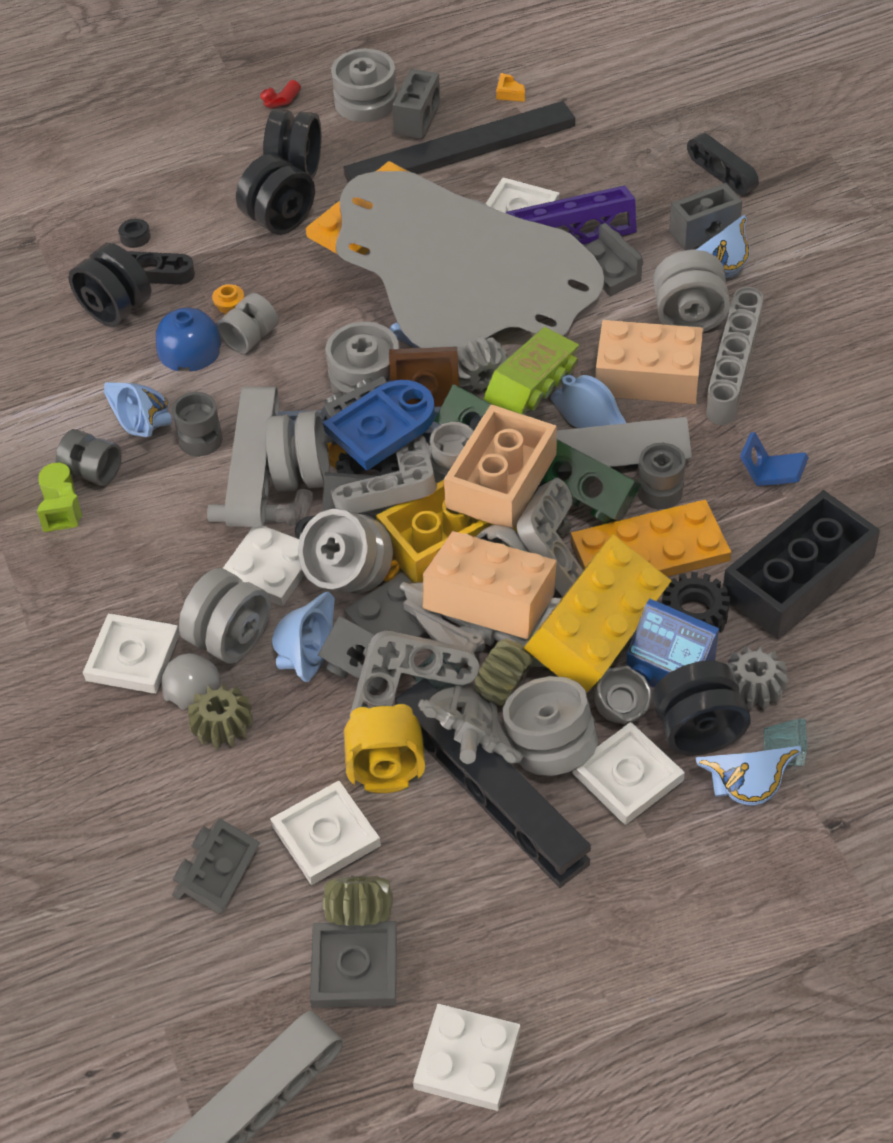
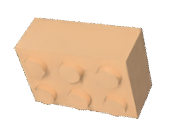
M602 320L595 378L607 386L614 398L696 404L703 328Z
M490 405L444 478L446 508L494 525L507 526L513 529L556 456L557 426Z
M452 531L423 573L422 609L528 639L554 596L557 560Z

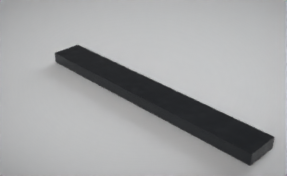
M560 101L343 166L344 175L349 182L358 175L377 171L388 161L409 172L419 174L574 127L576 118L565 102Z

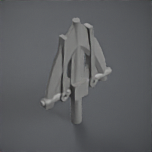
M402 582L399 589L405 593L407 599L404 602V610L414 615L420 625L435 641L465 647L474 656V652H482L485 649V644L491 646L495 640L501 641L508 638L513 642L517 641L523 646L529 641V639L422 609L423 582L411 584ZM441 616L460 625L461 627L458 628L448 623L447 621L443 620ZM464 657L461 658V661L459 663H455V665L458 667L464 666V664L466 663Z
M456 684L452 688H446L437 692L429 701L420 700L418 707H420V710L423 711L426 717L436 718L448 730L455 729L454 740L461 743L460 759L463 763L470 764L475 761L479 743L482 744L484 750L489 753L496 752L502 755L509 763L521 762L523 756L521 752L515 750L513 740L508 735L506 726L497 713V704L494 701L489 702L483 698L482 694L475 690V684L471 687H462V685ZM463 707L462 713L458 712L456 708Z

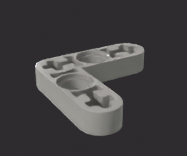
M420 435L396 451L400 471L337 487L332 492L335 509L358 514L424 498L434 493L437 489V484L425 437Z
M554 478L538 488L517 522V531L530 553H536L557 560L555 587L563 597L583 569L556 533L572 505V495L564 481Z
M393 631L379 632L372 637L369 643L350 713L359 707L369 708L367 703H363V701L372 704L373 707L392 706L401 673L457 685L468 684L476 678L479 672L478 660L469 649L462 646ZM388 642H391L396 649L395 653L391 652L387 655L385 662L387 668L392 669L391 672L381 668L383 655L378 650L379 647H386ZM421 649H430L434 652L432 663L426 667H419L414 663V657ZM443 652H445L444 657L448 662L459 663L461 658L464 657V660L469 665L468 668H461L459 674H457L453 666L443 663ZM376 677L385 678L388 682L385 692L380 695H371L367 692L369 681Z

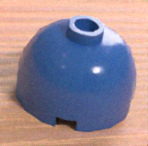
M188 307L169 312L162 318L157 327V355L162 364L171 370L179 371L178 367H189L190 372L198 371L212 364L220 354L221 338L216 323L207 313L200 309Z

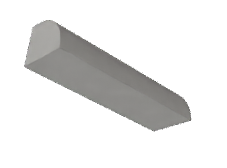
M687 417L557 430L558 440L609 467L639 464L640 454L647 446L662 442L673 444L680 448L685 455V459L692 458ZM564 463L558 472L572 471L571 464Z

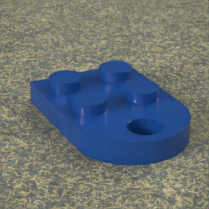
M410 380L387 382L323 422L324 431L367 471L429 429L435 418L434 399L431 392L420 383ZM413 398L421 399L417 404L406 403Z

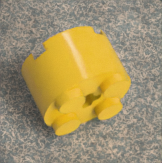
M398 704L395 706H378L373 708L359 707L350 713V720L344 728L346 774L354 785L356 780L364 784V790L372 793H393L409 787V780L413 779L416 775L418 779L423 775L425 771L422 729L419 720L413 715L410 706Z

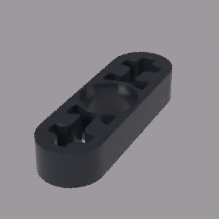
M701 133L688 141L687 150L691 159L723 184L727 183L737 194L745 195L758 187L759 178L755 169L708 134Z
M127 251L137 260L142 268L148 265L157 266L155 269L145 271L152 284L182 285L189 283L195 277L193 260L189 255Z

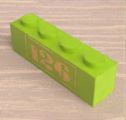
M543 327L494 371L483 400L494 406L522 415L529 409L534 411L541 398L546 399L554 386H560L565 375L572 374L579 359L575 357L579 344Z

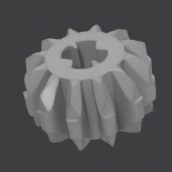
M480 336L474 342L468 340V344L465 347L457 348L460 386L465 387L468 392L474 389L479 393L482 392L484 388L489 386L494 371L507 360L508 355L504 347H501L500 343L496 342L493 337L485 340Z
M745 645L743 650H741V654L732 652L728 663H726L734 672L739 685V694L745 700L749 711L757 704L764 711L769 706V702L778 704L782 693L787 689L788 678L785 662L777 661L776 651L765 654L762 646L756 651H751Z

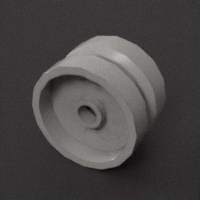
M356 49L342 54L333 62L331 75L334 88V103L337 112L342 117L351 121L369 122L384 118L393 111L392 105L397 97L396 72L394 61L388 54L375 49Z
M686 250L665 258L656 267L653 283L659 320L663 325L701 327L703 332H706L718 326L726 318L730 309V300L724 267L716 256L706 251Z
M361 321L347 324L330 336L326 344L325 353L329 383L333 394L342 392L345 395L353 391L356 384L367 378H372L374 381L384 376L386 382H391L389 349H399L396 335L389 328L378 323Z
M319 411L300 412L295 420V426L287 414L269 416L266 421L265 438L268 464L275 489L279 493L296 491L301 483V477L309 489L324 487L325 472H330L326 433Z
M339 509L319 512L313 517L300 535L298 546L300 567L308 580L321 588L356 594L370 591L384 580L391 567L393 556L391 537L383 524L373 517Z
M214 568L200 578L187 596L180 613V635L187 642L200 649H207V652L227 664L237 663L253 649L264 632L270 615V596L264 589L250 582H243L237 575L223 568Z
M548 676L532 680L516 689L508 697L503 707L504 723L508 735L513 740L515 750L521 752L523 756L519 764L523 769L536 775L553 776L568 773L582 766L594 754L599 743L586 691L578 682L569 678Z

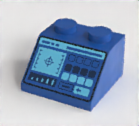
M649 598L628 649L626 665L643 675L648 685L655 688L656 684L668 673L683 665L698 661H715L719 628Z

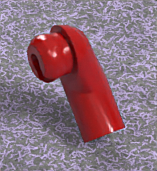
M290 80L281 92L275 93V90L269 87L260 93V98L264 101L263 105L270 109L289 105L300 92L301 85L296 80Z

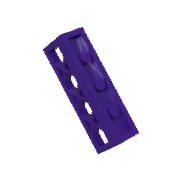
M625 185L506 211V214L554 228L566 226L570 229L568 233L573 235L581 244L591 243L599 239V226L604 223L620 233L621 236L637 232L635 197ZM627 212L628 224L616 227L610 224L617 214ZM596 219L600 222L593 232L584 233L580 230L588 220Z

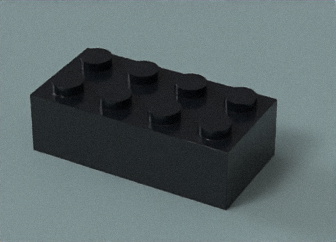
M822 490L725 569L723 587L725 586L728 590L727 596H730V604L778 640L875 557L880 529L828 492Z

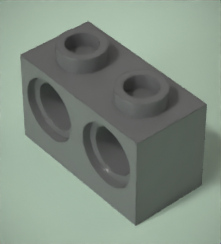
M415 69L410 70L392 105L394 134L423 139L441 102L439 73Z

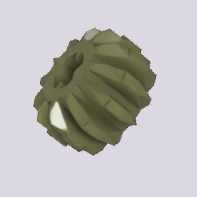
M505 638L497 642L479 669V674L475 678V690L488 701H494L500 706L504 705L508 697L522 685L532 666L533 656L517 641L513 642Z
M223 682L218 690H213L207 685L205 695H194V704L188 706L187 714L190 720L188 724L191 733L194 736H198V740L203 746L212 742L213 746L218 750L224 742H228L229 745L234 747L236 737L246 739L247 728L252 727L253 723L252 706L247 696L242 695V691L239 690L238 686L228 690V687Z
M352 875L351 877L331 879L324 886V896H322L323 909L325 910V919L336 925L364 926L385 922L390 918L393 892L390 888V881L385 878Z

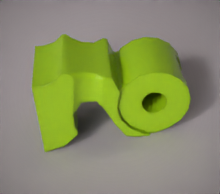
M60 462L48 464L43 467L38 476L44 501L39 505L37 514L43 532L78 527L79 520L83 517L78 497L75 494V487L69 467Z

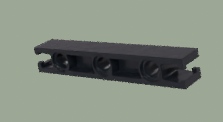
M423 678L395 698V705L405 704L410 706L413 715L419 720L422 729L423 747L559 888L590 866V858L586 854L591 851V844L502 755L496 752H487L483 749L482 744L479 743L475 761L470 764L461 761V743L454 740L455 729L448 730L444 728L439 720L426 717L423 711L420 710V707H418L421 699L429 701L433 695L439 692L426 678Z

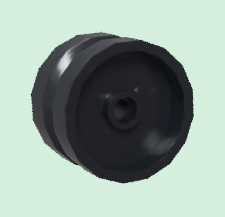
M273 109L266 122L263 155L271 153L278 155L290 162L292 166L310 175L313 179L318 169L322 144L319 115L300 111L294 118L293 113L289 110Z
M272 153L262 155L247 167L240 178L236 191L237 207L244 215L259 222L262 227L277 235L286 234L297 228L307 217L314 202L315 184L310 175L292 166L284 158Z
M106 242L90 254L89 259L83 260L69 271V284L77 301L87 313L105 326H117L130 315L131 310H136L151 297V285L144 269L130 253L115 243Z
M698 661L683 665L662 678L652 692L653 704L658 718L662 721L663 732L668 746L678 754L695 756L719 751L742 737L751 724L750 713L745 700L739 694V685L734 672L725 663Z

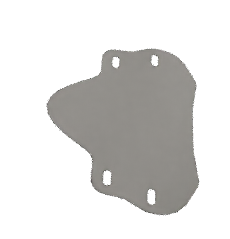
M374 171L358 175L349 181L341 193L339 201L342 226L336 241V252L343 260L375 272L381 277L392 311L402 332L412 343L420 348L465 347L468 344V340L474 342L480 336L486 339L508 327H519L534 334L538 333L543 327H546L564 336L570 329L577 314L594 302L602 291L604 284L602 267L594 255L570 233L520 219L472 201L415 173L408 171ZM358 197L373 204V208L366 209L355 205L352 199ZM355 243L370 250V254L362 255L349 249V245ZM575 280L586 284L589 290L583 292L570 287L568 281ZM540 314L554 319L557 325L551 327L536 321L535 316Z

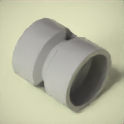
M250 293L236 305L235 309L230 310L218 320L216 326L221 339L228 347L237 353L245 354L260 341V338L270 333L278 325L279 321L278 315L269 301L257 293Z
M448 422L441 424L432 432L430 436L432 468L437 483L444 480L474 432L468 425L460 422Z

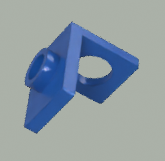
M756 432L749 434L740 455L756 486L799 482L809 459L806 452L769 456ZM753 447L756 449L757 452L756 466L752 461Z

